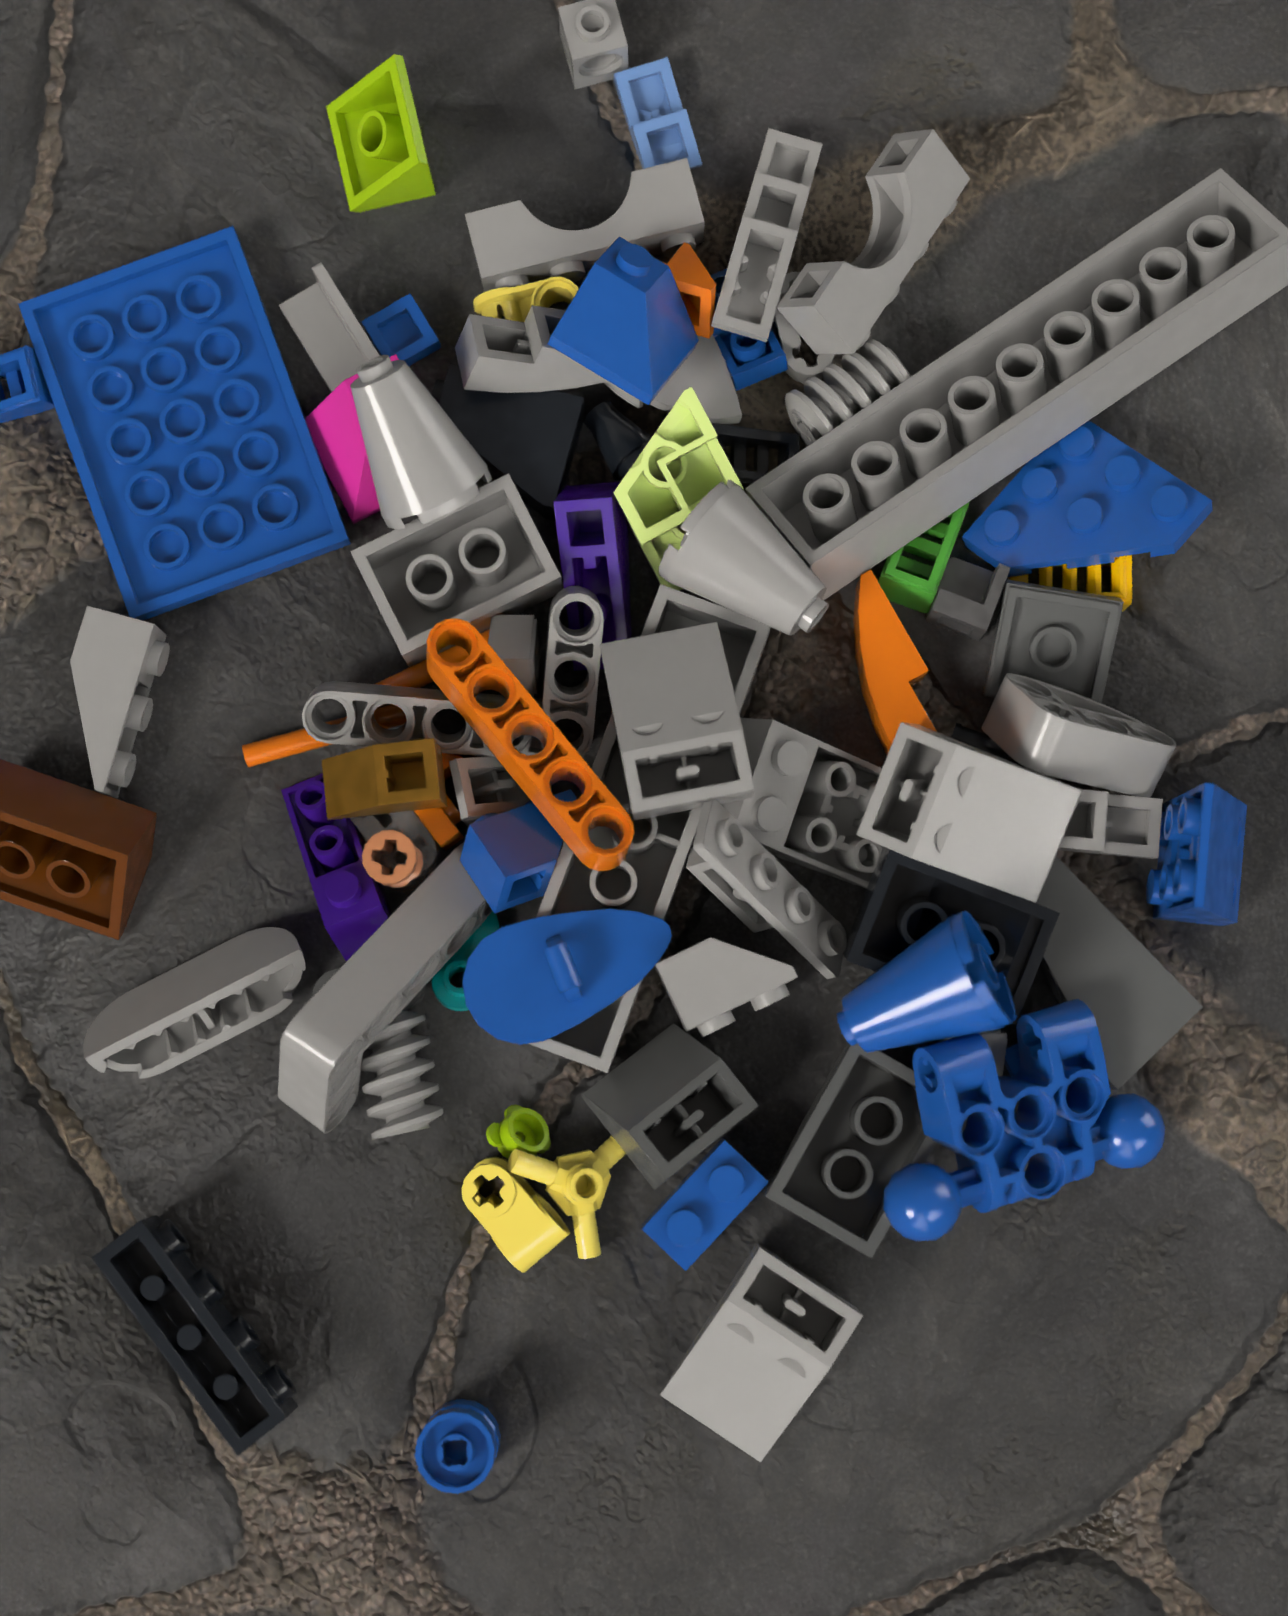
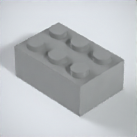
M509 473L480 487V494L445 516L425 524H421L419 518L405 524L406 529H395L350 551L402 657L409 667L427 659V638L430 630L437 623L445 619L458 618L468 621L481 633L490 628L491 618L494 615H517L554 597L558 591L564 589L561 575ZM448 645L442 648L438 653H441L455 645Z

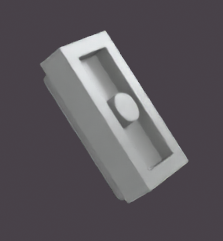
M320 262L311 267L317 282L278 306L332 393L345 379L357 374L356 369L359 366L378 357L379 354L327 270Z

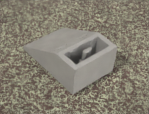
M712 622L599 644L633 821L702 808L703 802L716 799L720 804L752 798L755 788L718 623Z
M740 718L755 790L752 798L723 803L721 805L773 856L867 889L883 846L856 834L882 768L773 719Z
M901 722L856 835L912 859L1036 903L1083 790L919 724Z
M756 1242L661 1391L660 1396L761 1462L829 1371L863 1315L857 1307Z

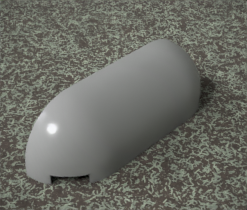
M277 927L251 930L124 993L105 1007L90 1025L83 1042L84 1059L93 1068L102 1073L107 1068L119 1072H138L139 1078L153 1077L274 1017L292 1003V993L298 986L303 971L306 969L305 959L296 937L291 932Z

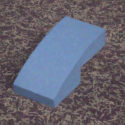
M668 57L614 73L613 80L642 169L684 158L688 159L690 169L702 166L688 113L682 107Z

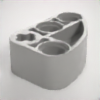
M1013 673L1005 675L982 725V730L1012 759L1032 771L1137 797L1150 798L1177 746L1176 742L1165 733L1109 706L1061 687Z

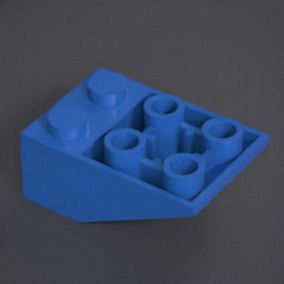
M1203 783L1163 804L1157 869L1150 870L1146 886V901L1148 904L1154 905L1153 919L1226 926L1235 924L1238 921L1247 805L1215 784Z

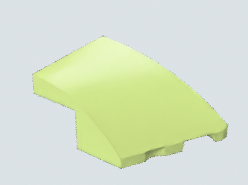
M692 387L683 391L614 491V495L659 583L678 591L683 588L671 584L659 575V566L669 544L680 550L681 541L686 533L680 528L702 498L720 482L727 485L729 479L744 489Z

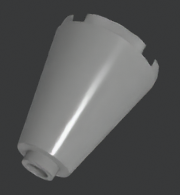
M381 355L365 362L356 369L359 377L350 387L381 516L387 527L396 530L406 529L401 518L414 515L418 516L421 524L434 521L457 510L478 496L480 491L476 482L481 479L489 484L492 480L487 464L404 360L391 362L389 355Z
M729 479L727 485L723 482L717 484L687 516L680 527L686 532L681 541L680 550L669 544L659 566V575L669 583L790 636L794 635L800 628L809 633L823 617L829 606L828 603L822 600L827 589L745 491Z

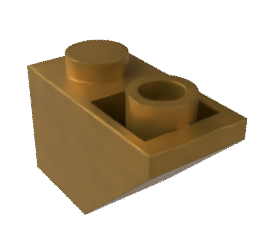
M434 738L371 745L322 760L328 820L447 807L442 750Z

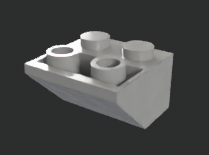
M708 938L655 964L657 974L685 1032L697 1027L701 1037L735 1022L736 1020L731 1010L749 1001L754 1010L758 1011L790 995L785 984L797 978L793 966L713 938Z

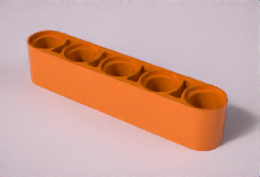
M458 618L445 619L437 623L430 630L427 638V671L432 680L578 859L588 868L597 871H609L618 867L626 858L634 835L633 821L627 811L474 626L468 621ZM448 645H457L464 648L469 656L461 662L451 663L443 660L438 652ZM484 690H494L501 693L505 697L506 702L501 707L488 709L482 707L475 697ZM522 735H531L542 742L544 749L535 755H525L517 751L512 742ZM567 780L579 787L582 796L575 801L564 802L558 800L552 794L550 787L558 781ZM600 826L611 828L617 833L620 843L611 849L599 848L591 842L588 832Z

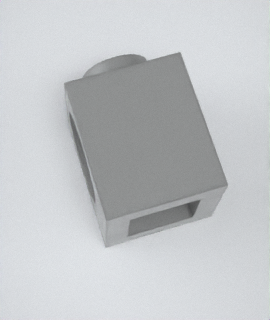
M584 0L558 7L561 41L575 89L613 80L614 73L629 69L628 45L615 0Z

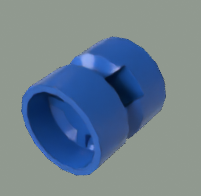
M457 1399L443 1404L433 1412L417 1439L415 1450L418 1470L429 1485L441 1492L459 1494L473 1490L486 1479L499 1452L501 1438L497 1420L489 1409L473 1400Z

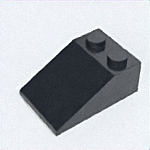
M883 847L848 936L846 949L843 954L847 961L876 972L950 915L967 911L978 923L994 951L989 957L996 973L1002 971L1004 973L1017 1016L1016 1021H1013L1011 1024L1016 1025L1060 912Z

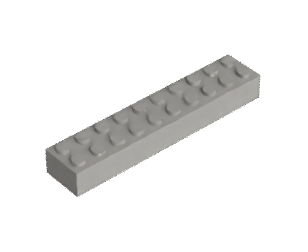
M1220 168L746 488L747 494L827 589L822 600H825L1288 285V228Z

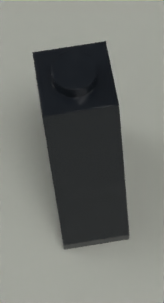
M450 363L445 381L437 379L431 395L487 464L490 474L495 479H498L509 473L522 500L545 519L556 521L553 501L567 484L586 416L584 398L556 390L520 393L464 390L459 365Z

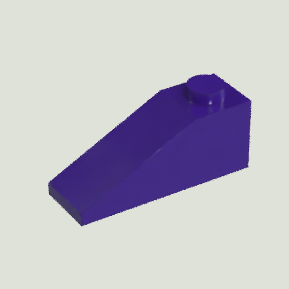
M620 482L565 486L553 501L564 588L578 585L588 588L596 595L601 604L604 619L602 644L632 638L627 520L614 495V491ZM580 601L570 602L566 605L570 629H581L588 625L593 615L591 607ZM602 656L600 658V669H604ZM573 660L574 671L587 670L582 663Z

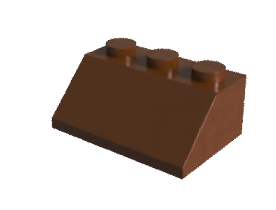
M0 759V899L119 940L126 928L152 857L157 813Z

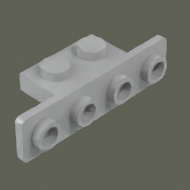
M716 799L703 802L693 843L694 848H690L686 868L753 933L775 928L826 979L838 977L840 975L843 952L847 945L845 928Z

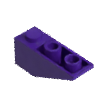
M322 773L285 788L281 792L324 927L345 961H348L392 915L382 884L370 877L363 866L362 853L365 841L355 817L327 819Z

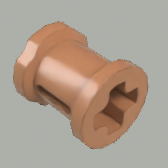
M394 830L380 831L373 835L365 844L362 853L363 866L367 874L375 881L394 889L407 887L414 879L421 875L424 866L423 853L416 847L413 840L403 833ZM393 845H397V850L407 856L406 865H396L393 875H390L389 868L380 864L381 855L391 854Z

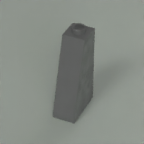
M1056 856L1036 903L1058 911L1060 915L1038 969L1057 1004L1072 999H1079L1085 1002L1092 1011L1105 1056L1109 1086L1111 1090H1118L1203 1006Z

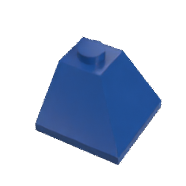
M619 236L594 263L553 331L548 345L649 406L693 352L699 340L670 267L654 258L642 246L632 244Z

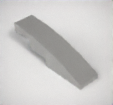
M768 128L711 327L767 342L822 143Z

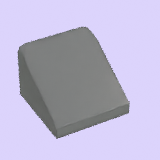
M494 615L490 622L488 644L534 698V694H537L541 659L537 619H534V615Z

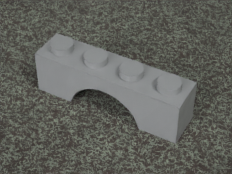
M934 129L894 134L865 176L872 198L873 220L868 241L860 255L851 264L845 261L806 263L776 307L815 354H854L856 350L866 343L871 333L870 329L884 308L898 295L901 282L913 264L925 254L929 246V240L943 219L955 209L957 198L970 180V177Z
M687 158L631 172L629 190L619 209L606 221L588 229L563 230L549 226L537 219L521 200L465 214L484 292L502 287H516L550 277H564L573 283L585 277L586 272L591 270L594 263L619 236L632 244L642 246L652 256L663 253L665 257H673L684 242L689 243L693 250L697 244L704 242L705 222Z

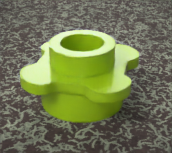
M510 1105L504 1111L505 1118L500 1123H492L486 1130V1138L490 1145L497 1147L499 1152L507 1159H509L514 1149L536 1156L537 1153H545L551 1145L549 1129L543 1117L536 1111L523 1108L520 1105Z

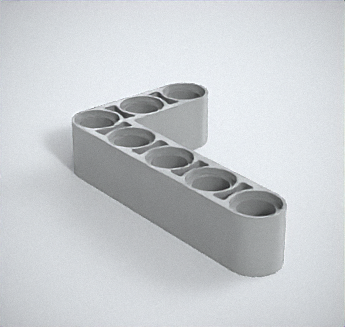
M577 585L568 586L558 591L551 601L548 616L541 698H534V700L553 723L560 719L568 718L575 720L581 725V735L571 745L581 757H584L590 750L593 741L601 658L599 644H602L604 619L601 604L596 595L588 588ZM580 601L591 607L593 611L591 621L581 629L573 630L567 628L559 619L560 612L568 603ZM575 660L586 667L588 672L581 684L575 687H566L557 682L554 677L555 670L565 661ZM342 681L324 682L315 687L311 692L302 712L303 726L307 733L315 740L327 744L368 747L377 744L434 738L441 747L442 753L495 757L466 720L462 730L455 734L441 733L436 729L432 718L437 712L442 709L458 711L445 694L437 689ZM479 693L475 697L482 707L488 709L501 707L506 702L503 695ZM323 699L337 700L344 706L347 718L340 724L330 725L324 723L316 714L315 705ZM383 704L397 705L405 713L406 722L398 729L389 730L383 728L377 723L374 711ZM522 735L512 742L514 748L525 755H535L544 749L542 742L531 735Z
M464 843L460 844L304 1005L291 1020L281 1037L278 1098L324 1134L329 1133L340 1124L357 1099L363 1052L493 912L460 862Z

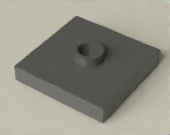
M1006 579L983 688L984 696L995 698L1005 675L1013 673L1061 687L1102 704L1123 608V600L1117 597Z

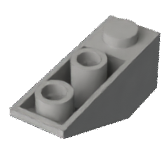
M87 606L70 664L94 789L104 795L117 799L120 788H126L132 780L136 767V755L131 752L137 732H144L149 724L153 710V700L148 698L154 676L160 677L166 668L170 646L169 643L165 642L167 634L153 623Z

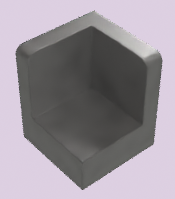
M950 558L925 621L979 641L988 629L1011 567L999 563L994 572L961 559Z

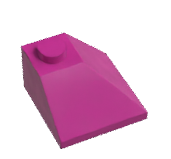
M396 354L389 357L391 362L399 360ZM358 374L345 379L305 418L320 460L353 524L380 511L350 387L359 377Z

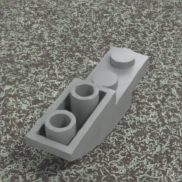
M1080 789L1083 790L1059 850L1148 859L1158 858L1163 799L1109 794L1106 791Z

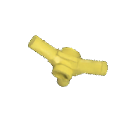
M612 1135L594 1152L589 1149L558 1156L555 1161H549L548 1159L514 1149L508 1159L507 1171L546 1184L545 1190L565 1215L572 1216L578 1258L589 1259L602 1254L595 1211L601 1208L611 1178L609 1170L618 1160L626 1155Z

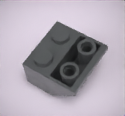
M674 1023L581 1095L654 1190L759 1106L718 1055Z

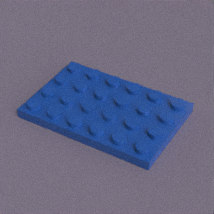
M234 226L18 304L129 617L144 621L351 544Z

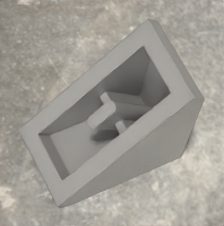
M496 757L457 758L449 761L460 817L468 828L469 824L474 823L485 814H500L523 806L530 801L529 797Z

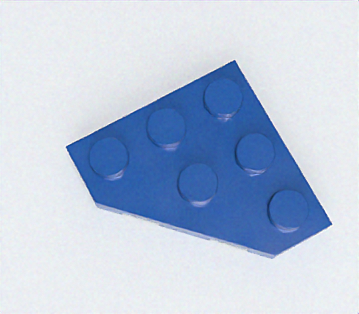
M1087 421L1028 461L965 532L962 539L966 548L996 568L999 563L1011 567L1008 577L1032 574V569L1063 564L1067 565V569L1113 563L1115 562V557L1150 552L1151 557L1175 554L1213 511L1212 500L1091 421Z

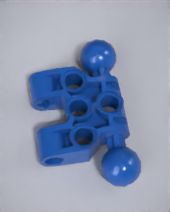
M1072 999L1022 1015L1018 1019L1016 1029L1020 1069L1013 1077L998 1076L992 1051L986 1040L979 1033L952 1037L918 1048L914 1052L913 1071L923 1133L946 1149L955 1152L958 1170L947 1173L942 1167L931 1163L908 1164L892 1175L884 1190L883 1210L890 1224L903 1237L914 1241L937 1240L953 1229L961 1214V1208L972 1205L980 1213H988L1006 1204H1014L1030 1197L1036 1199L1050 1198L1066 1183L1089 1177L1094 1171L1095 1161L1101 1159L1105 1160L1109 1165L1126 1169L1142 1168L1157 1157L1165 1140V1123L1160 1111L1146 1098L1134 1093L1110 1096L1105 1056L1097 1023L1092 1011L1085 1002L1079 999ZM1019 1101L1017 1112L1014 1115V1109L1016 1107L1017 1102ZM967 1118L968 1123L966 1125L965 1130L961 1134L963 1122ZM1028 1160H1029L1028 1167H1027V1169H1026V1171H1025V1166H1026V1164H1027V1162H1028Z

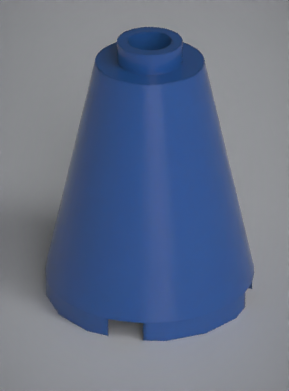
M967 911L950 915L843 996V1010L837 1013V1020L843 1036L851 1046L859 1044L865 1052L869 1053L1002 1029L1005 1025L1016 1021L1015 1005L1003 971L996 973L989 957L994 951L972 915Z

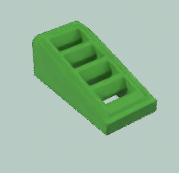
M970 501L947 516L951 518L949 525L939 522L924 532V534L943 540L942 545L916 537L887 557L878 582L889 601L921 613L929 612ZM903 551L928 559L935 562L934 567L904 557L901 554Z

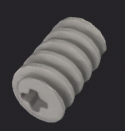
M872 338L868 339L860 347V354L855 352L854 354L843 355L841 360L842 368L835 364L825 367L822 373L823 381L816 377L807 379L804 383L805 394L796 389L786 393L785 404L788 416L796 433L800 434V438L806 446H809L911 377L906 367L890 348L885 347L879 341Z
M401 1011L367 1048L371 1049L373 1053L362 1060L361 1071L377 1073V1077L362 1086V1090L365 1094L381 1096L382 1101L366 1110L367 1116L386 1120L384 1126L371 1133L372 1140L431 1128L429 1123L444 1114L442 1106L425 1104L424 1100L439 1091V1084L420 1080L422 1074L434 1068V1060L419 1058L415 1054V1052L430 1044V1037L411 1033L413 1027L426 1020L425 1013Z

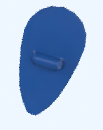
M617 909L576 911L542 916L501 927L483 938L468 958L462 981L466 1006L478 1026L498 1040L519 1045L548 1040L584 1022L640 983L654 968L655 964L659 962L669 946L672 937L671 929L667 922L661 918L641 912Z

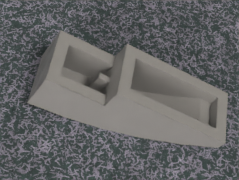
M532 305L524 322L469 314L455 346L464 390L498 393L545 392L574 389L609 381L548 345L553 331L566 310Z

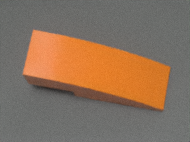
M869 570L860 575L855 589L853 618L855 658L862 694L874 730L888 756L901 722L919 724L933 731H936L911 687L922 681L929 670L872 570Z

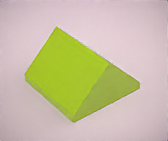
M393 54L326 106L351 212L359 213L436 195L404 58L401 55Z

